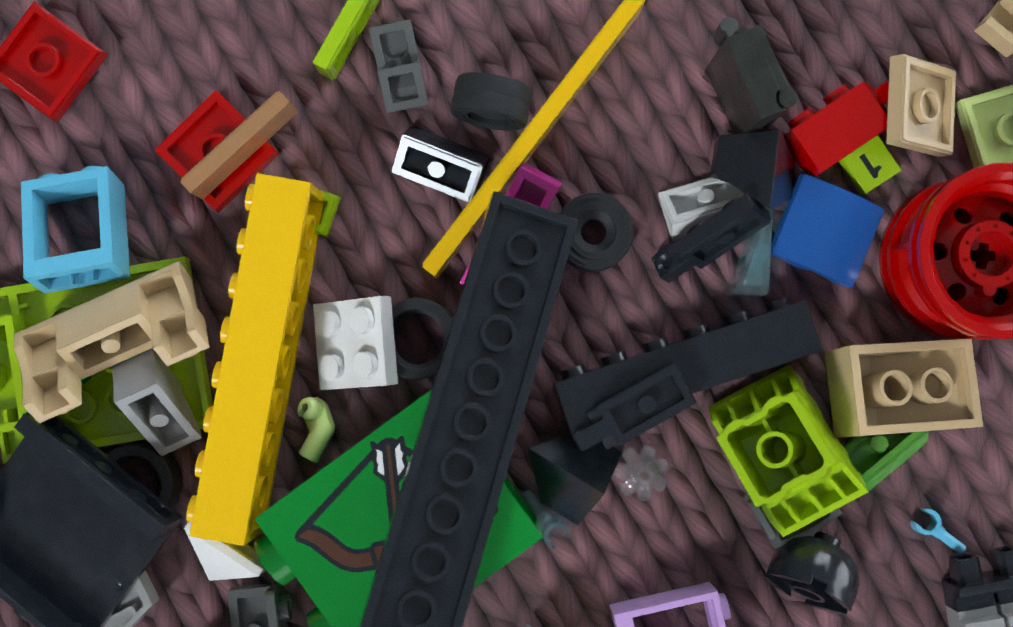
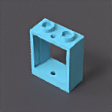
M87 166L77 172L61 175L53 173L44 174L38 179L21 182L23 275L26 281L46 294L130 278L124 184L108 166ZM98 196L101 248L50 257L48 204Z

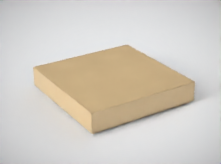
M906 54L890 57L886 144L937 157L952 155L956 89L955 70Z

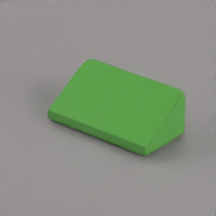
M929 431L854 436L843 447L846 449L852 465L862 475L869 492L928 442Z

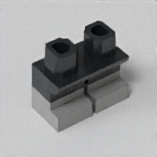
M1002 546L989 550L993 567L991 571L982 572L979 556L975 554H959L949 557L951 578L942 579L949 627H1013L1012 546Z

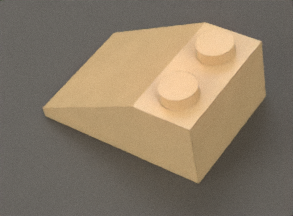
M972 339L851 345L825 351L833 430L836 438L983 427Z

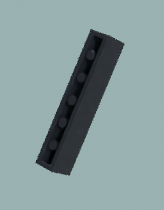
M786 296L765 303L766 312L750 316L748 309L723 317L725 325L709 330L707 323L683 330L685 339L670 344L667 337H662L641 344L644 351L642 353L627 357L626 351L623 350L600 358L603 366L586 371L585 365L580 364L560 371L561 380L555 381L553 384L570 433L572 434L591 423L586 413L595 409L596 405L670 363L676 364L693 394L823 351L806 300L792 303L790 296Z

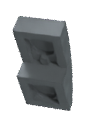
M411 19L369 28L386 112L391 113L428 105L429 102Z

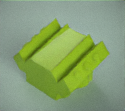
M790 364L708 406L711 421L719 433L716 439L755 506H761L769 522L783 537L868 493L862 475L852 465L846 449L836 439L823 418L818 404L807 392L802 378Z

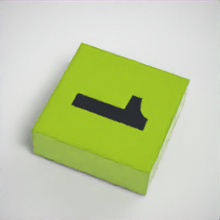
M878 135L838 161L861 196L902 171Z

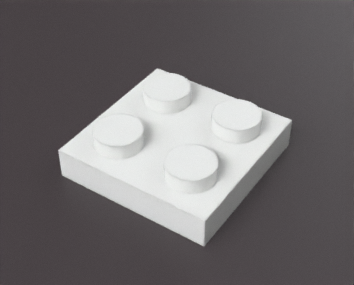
M375 296L313 305L320 390L398 384L391 296Z

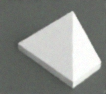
M188 522L184 529L209 581L259 577L266 570L260 562L255 549L250 545L241 546L190 537L191 522Z

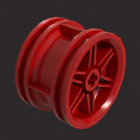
M1013 162L991 163L958 174L952 179L928 186L909 197L892 215L883 233L880 246V275L886 294L894 307L914 327L931 336L948 340L1013 339V224L1011 226L1000 221V215L1007 213L1013 222ZM957 208H960L959 221L954 216ZM934 250L939 254L945 253L944 257L940 260H935ZM970 255H976V261H971ZM951 285H952V298H951V297L949 296V294L947 293V291H948V289H949V287H950ZM995 293L1005 298L1001 305H997L993 301Z

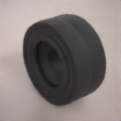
M482 72L463 73L455 81L454 95L450 107L451 114L466 123L487 129L501 131L522 130L528 122L532 90L519 81L496 74Z
M597 192L585 193L570 200L561 210L560 214L578 220L567 263L572 267L585 272L603 271L617 264L628 252L633 240L632 219L624 205L614 197ZM597 221L603 225L606 232L603 242L591 245L583 240L581 228L586 222Z

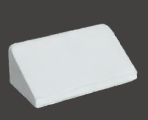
M712 177L659 192L658 198L672 241L677 242L687 234L690 228L699 223H704L719 213L726 203L735 198L742 197L745 193L730 183Z

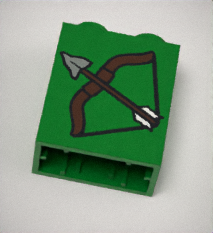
M431 390L255 518V521L265 534L254 542V549L266 571L282 585H286L294 578H297L316 604V607L306 614L309 627H359ZM506 476L474 588L543 538L540 522Z

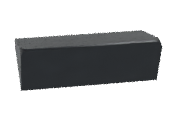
M410 126L402 135L392 172L469 203L474 196L489 157L484 153L426 130Z

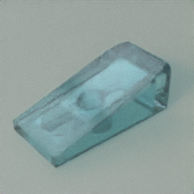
M767 208L770 216L773 219V210ZM772 220L770 224L745 240L727 290V295L760 297L769 293Z

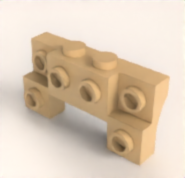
M180 261L14 334V351L20 365L23 382L22 406L39 423L57 415L65 414L71 409L82 405L81 379L153 348L166 366H169L209 348L206 322L196 307L193 281Z

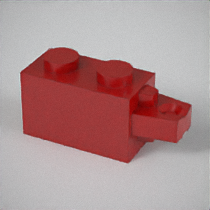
M889 80L874 90L868 82L864 83V81L851 90L848 89L846 84H843L823 98L827 105L815 114L808 108L788 122L792 130L783 137L804 174L812 177L819 175L887 129L888 111L883 104L888 102Z

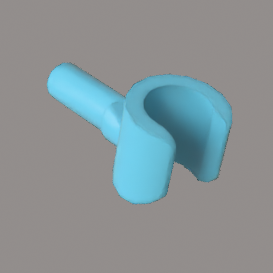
M920 508L931 519V523L926 529H922L919 524L910 521L911 528L914 531L924 535H933L958 554H962L966 550V546L941 526V518L936 511Z

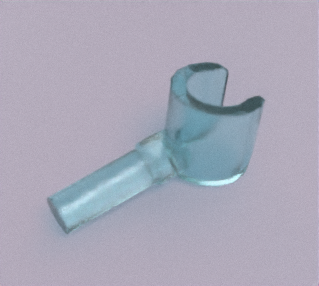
M531 489L525 491L522 497L538 517L545 543L549 547L556 548L548 533L552 528L559 527L569 538V531L564 521L559 517L551 516Z

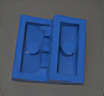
M799 174L791 199L786 205L767 253L798 269L810 270L841 287L853 288L885 209L838 186L806 174Z

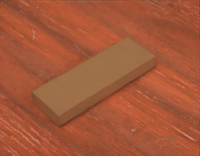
M276 91L183 176L180 183L191 194L204 199L293 118L298 111L280 91Z

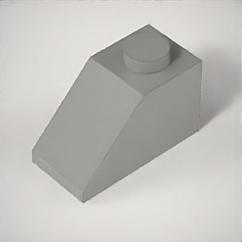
M153 348L112 366L114 403L161 456L202 438L199 426L176 376Z

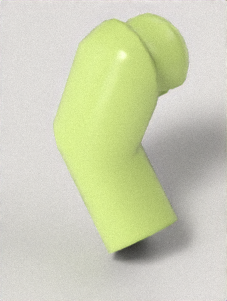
M306 397L300 401L297 412L300 417L304 418L310 433L298 453L304 458L317 463L334 434L335 423L330 409L324 400L318 397Z

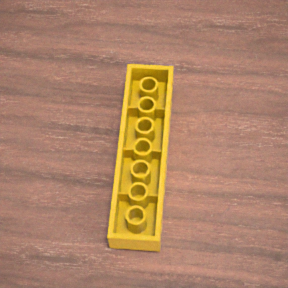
M257 173L255 184L248 186L245 197V209L250 211L247 228L240 230L237 239V254L241 255L239 271L232 274L228 289V296L230 299H233L230 317L226 316L224 318L220 331V341L225 343L222 361L216 362L212 374V387L217 388L214 405H210L207 408L203 422V430L208 433L205 450L200 451L195 465V476L200 478L197 495H193L189 501L186 514L187 522H191L190 537L244 546L263 532L255 518L266 511L270 505L319 234L315 233V224L320 225L325 203L323 200L324 194L311 182Z

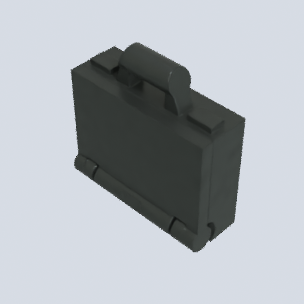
M726 17L721 21L713 34V41L718 45L719 50L705 69L733 133L759 132L767 129L794 106L798 96L794 90L789 89L762 25L760 24L750 29H747V26L739 29L736 19Z

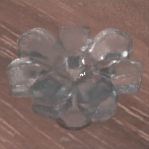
M632 447L622 452L626 464L618 463L614 470V475L617 478L624 479L619 484V489L625 496H630L636 490L639 500L648 501L652 498V488L658 492H662L666 488L668 482L660 474L667 472L669 466L664 458L654 460L656 450L653 447H642L640 455Z

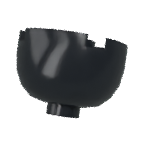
M816 532L814 537L792 538L785 545L777 548L765 576V579L773 587L791 597V590H793L795 593L806 598L805 604L842 615L847 614L848 611L851 612L860 581L858 567L852 557L840 548L841 541L823 532Z

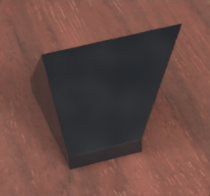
M780 130L719 135L715 139L710 177L730 183L745 194L748 193L753 199L769 209L791 199L795 159Z
M571 434L528 447L541 503L578 526L604 495L622 451L614 446L606 450L602 441L582 452L577 447Z

